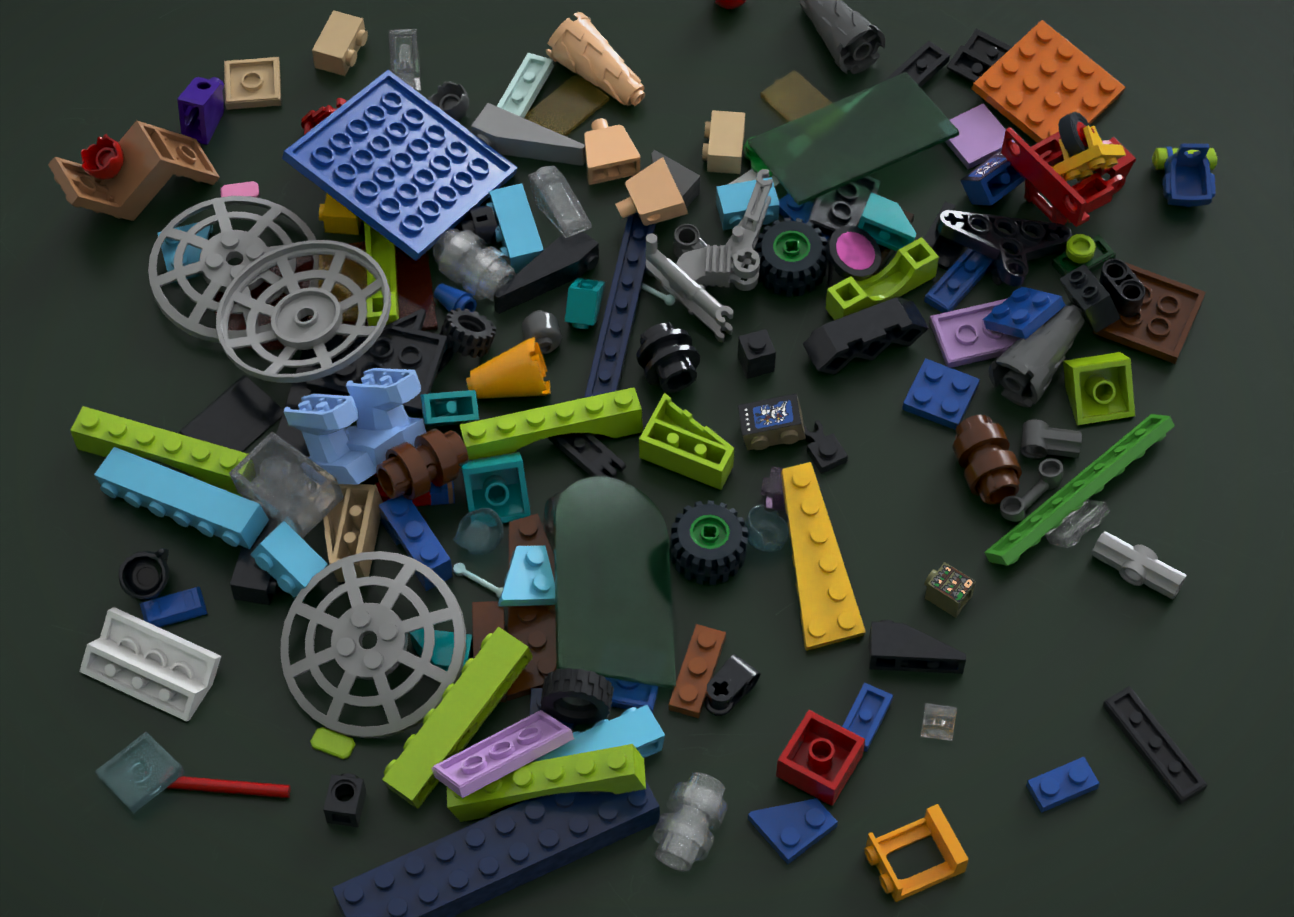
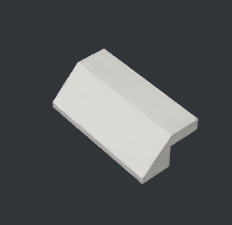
M113 607L107 611L100 638L87 644L79 672L184 721H189L213 685L221 656Z

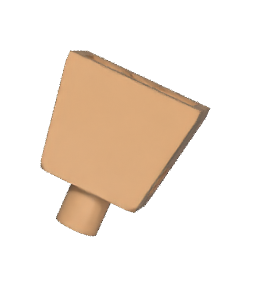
M606 119L594 120L591 124L592 130L584 133L589 185L634 176L639 173L640 154L624 126L615 125L609 127Z
M660 158L628 179L625 185L630 197L615 203L622 219L638 212L645 226L688 214L684 200L664 158Z

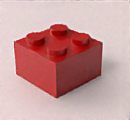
M808 710L777 760L776 777L833 806L863 756L866 739Z

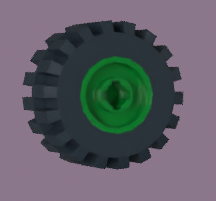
M784 218V222L774 221L772 227L767 225L763 229V234H759L758 243H756V252L760 257L759 281H764V287L768 290L774 287V293L780 295L781 291H785L786 297H792V292H797L798 296L804 295L805 289L809 292L815 290V284H821L827 268L825 252L827 240L825 237H822V231L819 228L814 229V224L809 221L806 224L803 223V219L796 218V221Z
M708 500L707 504H702L701 501L695 502L693 508L688 505L683 508V514H677L675 523L672 524L669 553H671V562L676 564L675 569L678 573L685 572L684 578L689 581L695 578L697 579L696 583L703 585V581H709V585H716L718 579L724 583L728 581L729 574L734 577L738 573V569L742 568L746 556L748 530L747 527H744L745 521L743 517H737L738 512L734 508L728 510L726 509L727 504L721 502L720 505H715L714 501Z

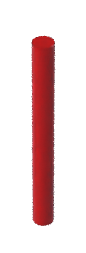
M162 775L161 788L289 798L291 790L290 785L171 775Z

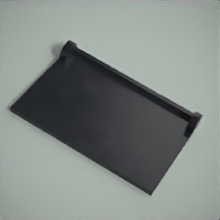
M243 375L180 430L179 434L243 452L282 417L284 410L247 376Z

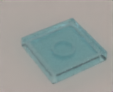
M147 732L143 733L95 771L98 778L133 813L185 773L183 767Z

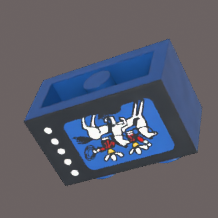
M1000 150L960 181L971 204L993 205L1024 182L1025 179L1011 166Z

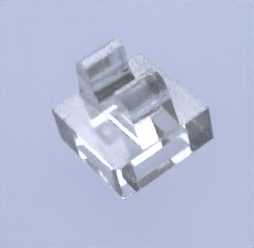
M925 703L921 737L953 741L957 707Z

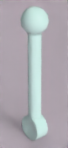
M643 283V290L663 299L666 305L671 306L675 303V297L671 294L665 295Z
M463 563L454 565L453 571L456 576L464 575L496 593L498 598L501 596L503 587L498 588L469 572Z

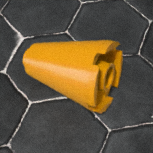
M535 337L523 341L472 369L470 377L466 378L468 390H476V397L478 399L546 396L551 393L550 380L544 381L543 379L546 377L547 367L538 342H535Z

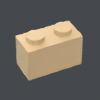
M333 10L312 49L315 68L343 76L346 75L350 66L353 67L356 62L358 50L367 41L368 32L365 31L363 18Z
M712 110L711 122H705L704 138H709V144L703 143L702 160H707V172L741 173L745 113Z

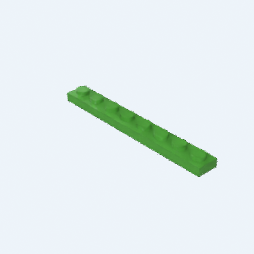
M1150 414L987 549L984 553L988 561L1005 566L1017 562L1020 555L1029 547L1037 545L1041 541V537L1048 531L1060 526L1066 516L1080 509L1084 504L1083 502L1090 496L1102 491L1108 481L1122 474L1125 471V467L1132 461L1141 458L1150 446L1163 440L1166 437V433L1175 426L1171 417Z

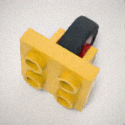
M1072 112L1062 117L1058 124L1061 137L1059 144L1064 161L1051 167L1065 181L1073 179L1082 181L1093 175L1092 171L1100 167L1102 170L1117 165V159L1126 154L1122 145L1103 144L1095 126H1090L1080 113Z

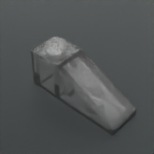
M554 165L541 167L536 172L528 175L535 204L566 238L592 228L589 218L564 175Z

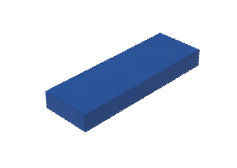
M968 248L925 295L924 302L942 313L953 311L989 271L994 259Z

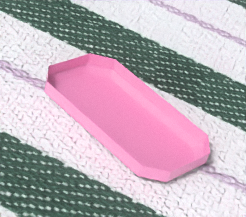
M254 181L228 184L220 189L221 197L251 196L258 198L260 196L258 183Z

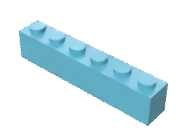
M113 447L94 474L101 485V491L111 498L121 497L136 508L140 506L146 507L159 517L166 515L173 518L176 523L183 527L190 525L197 528L208 537L218 536L233 547L240 545L250 549L269 521L263 508L257 502L116 447Z

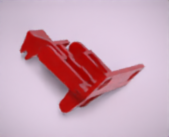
M1011 127L1007 128L1001 154L1025 179L1024 199L1029 203L1032 202L1052 223L1065 225L1068 221L1075 227H1078L1087 222L1090 218L1088 213L1111 202L1113 194L1118 192L1125 184L1126 177L1136 161V158L1123 146L1126 155L1117 159V165L1102 170L1100 167L1095 170L1097 173L1071 187L1051 167L1064 161L1059 144V139H1061L1059 132L1030 147ZM1114 137L1102 141L1103 144L1122 145ZM1108 173L1110 180L1105 181L1101 176ZM1040 192L1051 202V204L1048 203V202L1040 195Z

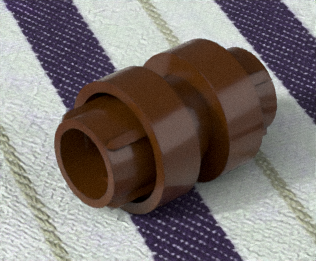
M986 415L971 416L960 422L955 429L956 439L952 448L960 466L966 468L964 476L971 492L974 495L981 496L983 502L991 505L1000 504L1005 497L1015 496L1019 492L1018 485L1022 470L1015 454L1009 451L1010 443L1003 427L1000 424L993 423L992 419Z
M432 429L417 436L414 446L404 442L387 450L386 460L376 467L377 478L383 491L390 498L395 499L402 495L408 500H413L428 493L431 482L435 486L440 487L457 479L459 468L468 463V452L463 440L456 432L450 430L443 434L437 429Z

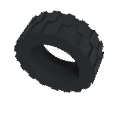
M579 668L557 669L554 672L548 673V676L544 678L540 704L541 708L546 711L545 713L557 720L581 725L593 724L607 719L610 715L614 688L609 680L595 672Z

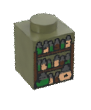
M944 562L938 571L933 569L924 583L927 586L925 599L956 618L973 596L976 581Z

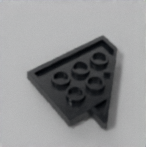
M417 310L386 325L373 346L349 366L331 375L307 381V389L331 395L350 396L346 383L353 381V383L362 384L361 378L366 370L373 368L415 370L421 384V392L402 405L406 412L423 415L421 394H429L431 392L447 345V336L421 331L426 318V310ZM368 337L356 339L345 351L332 358V363L354 351ZM320 364L312 366L311 371L321 368Z

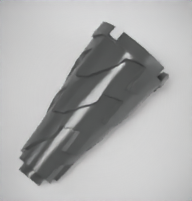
M800 0L802 9L813 22L817 32L835 59L834 62L846 74H848L847 70H850L853 74L862 72L873 65L881 56L877 50L879 46L883 49L885 47L886 40L883 32L877 26L871 24L858 11L852 10L842 0Z
M1065 305L1027 339L1023 338L1015 341L991 363L988 375L995 388L999 384L1005 388L1001 393L1002 396L1014 404L1023 407H1031L1039 401L1051 383L1052 376L1065 360V354L1073 345L1076 335L1084 325L1085 320L1082 310L1074 305Z

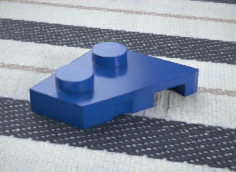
M817 798L755 810L748 814L750 823L787 865L834 830L838 824V821Z

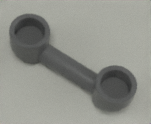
M1053 458L1042 461L1039 465V482L1022 498L1008 496L1001 501L1000 513L1002 517L1015 522L1024 520L1025 511L1043 493L1060 485L1063 479L1062 463Z

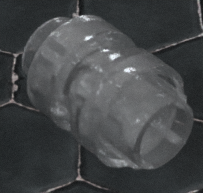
M450 229L438 239L434 246L433 256L435 261L439 263V271L455 283L462 282L464 290L479 300L488 298L494 301V294L516 275L514 268L510 266L509 257L493 246L486 248L485 240L471 230L461 232L458 229Z
M694 772L690 774L687 782H679L674 785L666 803L671 813H664L660 816L653 832V838L659 844L655 856L660 862L675 870L690 871L694 861H703L707 858L715 840L710 830L720 828L728 810L727 803L722 799L725 786L719 780L704 773Z

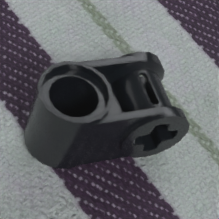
M736 654L732 655L707 684L706 709L715 716L726 715L744 695L754 688L761 673Z

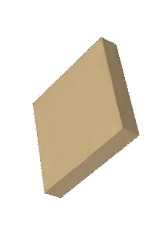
M279 57L224 61L226 110L281 106Z

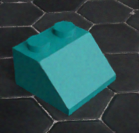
M520 452L468 460V463L461 467L471 528L507 523L531 515L523 460Z

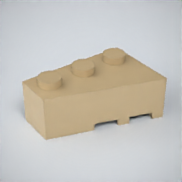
M317 483L321 500V513L325 526L324 533L329 564L347 556L362 552H374L381 519L379 504L383 503L376 485ZM372 560L354 563L357 578L369 577ZM342 567L333 571L338 582H345Z

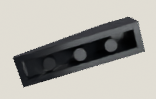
M573 224L494 294L495 311L499 314L579 278L587 270H592L599 261V243Z

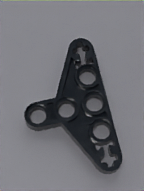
M954 210L943 211L936 223V230L940 235L996 260L1001 280L1011 286H1020L1024 282L1029 272L1027 261L1066 250L1067 241L1072 237L1071 230L1059 223ZM972 225L981 227L983 231L975 229ZM998 228H1003L1009 231L1010 234L1004 233L1000 231ZM1025 231L1031 232L1037 237L1030 236ZM1003 248L1010 249L1015 254H1010L1006 252ZM1008 269H1013L1020 275L1013 274Z

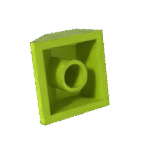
M1121 352L1063 361L1065 388L1077 425L1135 416L1131 359Z

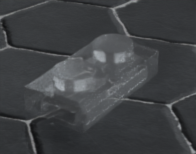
M1089 499L1084 501L1083 506L1066 516L1060 526L1045 534L1049 544L1067 548L1076 545L1080 541V537L1090 529L1100 525L1102 519L1110 513L1106 502Z

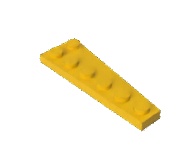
M808 462L784 468L781 471L785 508L788 516L789 537H791L793 566L795 567L797 595L799 596L805 650L864 636L866 631L812 463Z

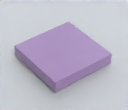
M984 103L937 126V133L967 169L988 160L1002 150L1006 129Z

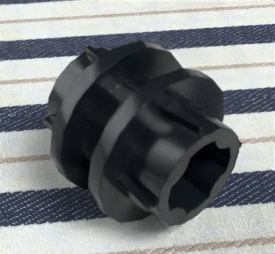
M668 322L654 325L640 335L641 346L636 353L638 364L644 369V376L650 385L661 386L666 393H673L689 387L696 381V368L700 363V354L692 346V338L686 330L675 329Z

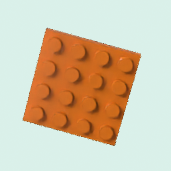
M1041 20L973 83L971 89L1035 142L1039 143L1059 132L1058 124L1060 119L1072 112L1080 113L1091 124L1124 92L1126 87L1046 22Z

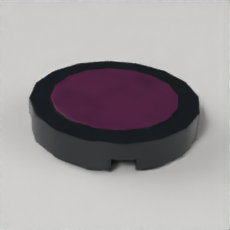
M844 226L838 228L827 240L825 246L826 258L829 264L832 262L835 267L834 270L844 278L852 276L854 280L862 281L873 275L879 268L881 251L876 240L867 231L855 226Z

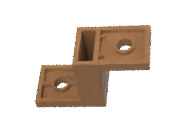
M137 120L118 142L124 153V163L118 175L114 176V178L99 180L89 176L82 168V164L54 157L48 164L54 174L55 181L61 186L66 194V200L72 206L77 208L83 207L96 213L101 212L118 219L123 218L131 221L138 217L173 174L178 177L191 178L198 183L204 182L214 185L220 178L196 139Z

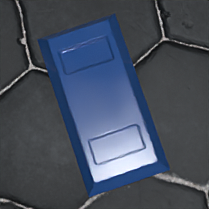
M200 587L140 603L144 621L159 628L208 614Z

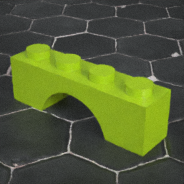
M921 237L899 249L892 261L876 275L862 281L854 280L850 276L828 288L825 309L834 320L895 297H900L936 277L939 256Z

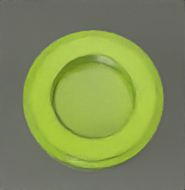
M1084 234L1073 235L1067 241L1066 255L1073 262L1086 263L1094 256L1095 242L1091 237Z

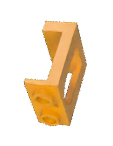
M938 804L927 808L924 818L878 838H875L873 832L869 833L866 847L864 848L868 862L871 866L876 865L881 874L879 875V880L886 894L891 893L895 902L966 872L969 860ZM932 836L945 862L909 878L897 879L886 857L896 850Z

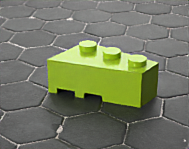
M664 393L639 438V458L722 490L734 466V447L709 427H703L692 418L690 412L686 409H680L671 401V397Z

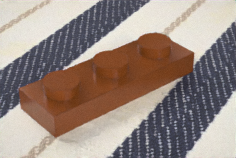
M696 624L669 702L670 711L699 719L707 695V684L713 678L726 639V632Z

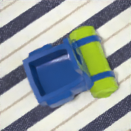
M1184 143L1180 144L1179 148L1166 146L1165 148L1155 149L1152 163L1155 170L1165 171L1162 181L1163 195L1169 205L1191 207L1209 205L1212 202V198L1215 197V175L1210 173V170L1215 169L1218 158L1214 148H1209V144Z

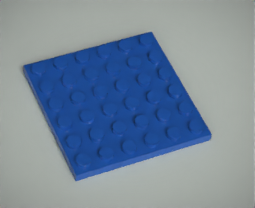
M389 70L381 74L284 150L282 159L415 261L470 214V209L479 207L490 197V190L502 187L516 174L518 169L516 165Z

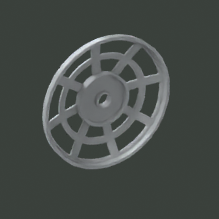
M228 196L201 202L186 209L172 219L161 231L153 245L149 257L148 274L155 302L162 313L181 330L202 340L220 343L215 328L206 327L199 323L207 309L214 312L218 311L220 302L213 301L219 291L224 293L233 279L247 265L276 248L292 244L286 232L273 221L282 214L301 228L308 240H316L315 235L295 213L282 205L266 199L251 196ZM225 205H254L269 210L263 216L248 212H227ZM214 208L216 215L198 222L187 232L175 229L176 226L187 218L203 210ZM230 219H245L256 223L248 232L233 230ZM216 222L219 223L221 233H218L209 240L196 235L203 228ZM269 228L280 238L283 245L267 247L259 237ZM169 238L180 241L174 255V270L158 276L157 259L164 240ZM188 244L202 249L200 261L183 266V255ZM313 255V270H323L322 256ZM232 258H239L243 261L235 266L227 263ZM296 258L288 260L294 274ZM269 268L256 277L243 290L242 294L251 297L250 291L257 288L264 281L272 285L283 277L271 272ZM202 273L203 278L209 285L201 295L190 285L186 277ZM177 280L183 292L193 302L197 303L189 318L180 314L169 303L162 292V286ZM311 280L308 288H320L322 280ZM285 288L275 294L266 304H271L283 293L286 295L290 294L288 289ZM234 304L231 314L243 313L246 323L250 309ZM258 322L256 324V334L273 330L271 322L262 326H258ZM246 329L228 330L229 339L247 336Z
M331 240L296 242L276 248L260 256L247 265L233 279L220 300L216 315V330L220 344L227 357L245 373L265 381L277 383H299L316 380L349 366L373 346L383 332L389 318L391 291L385 273L379 264L361 249L343 242ZM308 255L334 256L329 271L308 270L295 274L288 260ZM345 259H350L365 267L376 280L361 290L352 279L340 274ZM278 265L283 278L269 286L257 300L242 294L243 290L256 277L269 268ZM308 280H324L321 288L300 289L298 284ZM338 283L346 287L353 296L339 303L331 292L335 284ZM285 288L288 289L290 294L281 299L275 307L266 304L275 294ZM381 290L383 295V311L376 326H364L367 318L366 299ZM236 303L250 309L246 322L247 336L229 339L228 322L231 310ZM358 305L359 314L356 325L342 324V313ZM259 314L271 317L273 330L256 334ZM305 316H313L309 321L301 322V319ZM336 334L348 336L341 345L330 352L327 351L324 344ZM357 337H368L354 351L332 363L331 359L345 351ZM278 339L286 347L277 357L266 351L261 344ZM252 346L253 350L261 358L272 364L265 371L250 367L236 355L233 349ZM314 349L317 356L306 360H290L297 350ZM317 364L321 366V368L309 372L278 374L283 367L302 368Z
M384 551L362 552L344 557L314 575L309 584L304 589H301L293 601L284 621L281 636L283 674L290 692L300 707L314 720L330 730L346 736L365 739L383 738L399 734L423 722L426 714L432 708L436 709L443 700L442 695L445 689L451 683L455 684L458 680L466 653V627L463 613L455 595L445 581L431 568L416 559L399 553ZM381 559L404 564L394 580L378 576L357 578L354 563L363 560ZM342 567L344 584L331 591L319 603L317 608L302 603L307 594L319 581ZM415 571L423 574L437 587L444 597L448 608L429 613L422 599L411 588L406 586ZM382 586L389 588L380 604L363 602L360 587ZM346 592L348 593L352 608L348 609L339 619L325 613L326 609L337 598ZM400 594L412 602L419 616L402 621L392 611ZM297 614L310 620L305 637L306 658L290 665L289 635L292 622ZM452 620L454 648L448 671H445L430 663L435 645L433 625ZM320 624L333 630L331 647L315 653L314 639L317 626ZM424 628V646L421 658L407 652V633ZM369 633L376 634V645L371 649H364L362 646L364 636ZM336 660L339 666L345 670L338 688L334 687L325 678L319 668L320 665ZM400 663L414 669L413 673L402 684L393 690L390 689L386 675L393 672ZM310 670L318 685L333 697L327 715L318 711L304 697L296 684L295 677ZM423 675L441 683L437 691L424 705L401 719L395 700L412 690ZM356 678L365 680L374 679L379 695L361 697L350 695L349 693ZM345 703L358 707L382 705L389 723L380 726L361 727L347 725L338 720Z

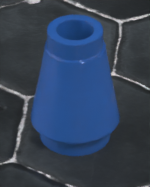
M444 283L438 285L434 291V298L449 312L452 309L455 311L456 308H460L462 311L469 309L470 312H474L477 303L471 293Z

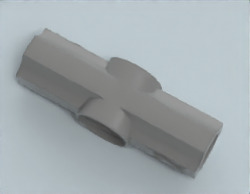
M1106 531L1100 535L1091 553L1093 557L1119 570L1121 577L1128 583L1136 586L1145 584L1172 600L1178 594L1187 576L1159 561L1156 553L1150 548L1139 544L1132 546Z

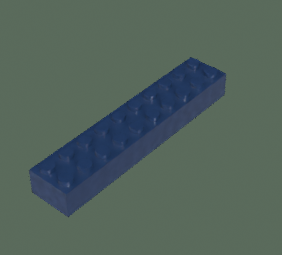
M647 782L646 789L621 794L586 791L552 794L527 799L332 887L333 893L343 917H454L660 822V806Z

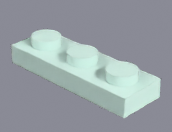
M527 53L497 107L525 118L554 67L553 59Z

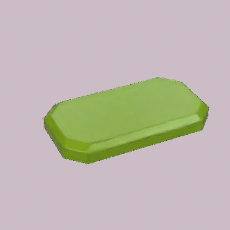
M325 727L316 729L310 741L313 749L342 760L349 758L355 747L353 738Z

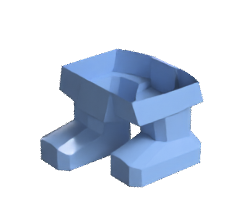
M384 368L366 370L361 378L362 384L353 383V381L346 383L350 396L310 394L301 398L302 402L298 404L299 410H292L290 407L284 408L283 412L288 424L302 431L310 454L304 461V464L314 482L358 485L376 473L377 465L386 460L387 450L404 442L414 446L415 438L426 433L423 418L408 417L402 405L421 392V384L415 370ZM353 422H357V425L350 426Z

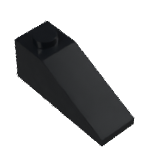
M892 620L871 622L869 669L963 674L966 663L965 653L904 623H895Z

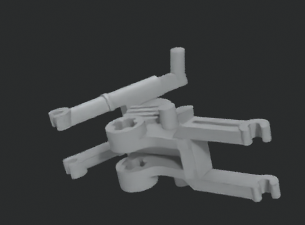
M762 169L757 173L756 184L744 217L738 226L732 229V235L726 245H707L704 248L688 251L682 254L675 264L657 249V236L651 233L646 236L647 274L651 277L654 276L661 282L662 287L683 304L691 315L694 314L712 330L719 342H724V333H721V331H726L729 335L732 334L731 324L725 322V318L722 316L726 315L729 319H732L733 310L729 306H722L705 290L703 284L705 286L711 285L715 287V285H718V287H729V284L733 283L736 288L742 291L751 290L758 284L760 257L754 249L756 243H758L759 232L766 212L771 204V197L768 194L773 181L772 179L763 180L769 177L768 169Z

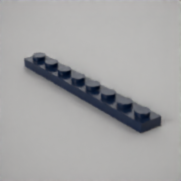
M638 212L627 218L584 398L618 391L646 272V236L651 233L654 234L657 223L648 226L643 225Z

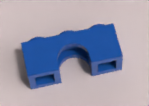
M401 495L379 504L382 524L396 546L401 543L408 557L416 559L431 568L442 580L446 581L452 578L450 557L412 500H408ZM415 571V575L426 591L435 587L427 577Z

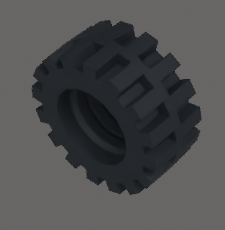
M456 308L455 311L452 309L447 314L440 335L447 336L446 347L452 348L453 352H460L462 356L467 357V355H470L471 358H476V356L483 357L484 354H488L496 334V327L493 326L491 320L487 321L486 316H480L476 311L470 312L469 309L462 311L460 308Z

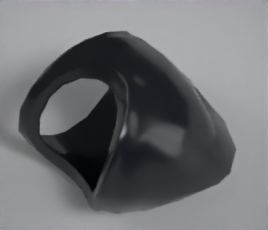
M160 548L157 552H136L126 558L120 565L118 575L120 586L124 592L140 600H153L157 598L166 587L169 579V567L167 564L169 550Z

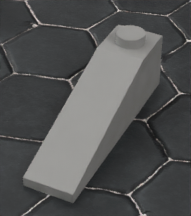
M487 103L471 125V131L474 135L502 155L583 166L586 162L584 144L490 103Z

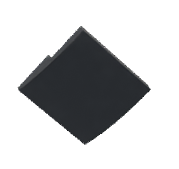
M976 28L965 46L961 45L947 65V69L974 83L1012 47Z

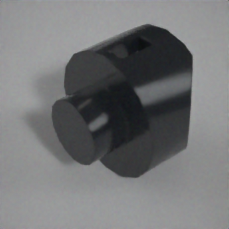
M481 206L470 209V219L460 222L464 240L474 238L478 247L495 242L494 232L497 228L493 208Z

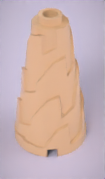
M582 12L574 13L577 20L573 22L568 17L561 23L547 43L552 47V51L546 49V54L554 62H559L570 71L601 88L621 104L627 106L631 104L634 106L638 105L645 97L643 92L644 85L640 83V78L624 63V60L608 44L609 42L590 22L591 20Z

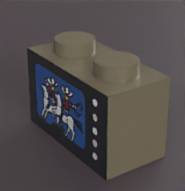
M797 393L738 405L742 436L747 450H763L768 446L783 443L793 444L798 440L806 439L802 410Z

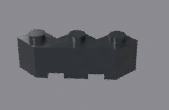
M895 297L816 328L803 343V346L817 371L836 375L854 357L873 361L892 342L905 346L912 345L929 327L913 301Z

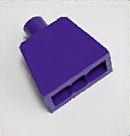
M195 77L178 97L182 135L194 138L198 143L209 144L224 113L222 92L224 83L217 77L210 79Z

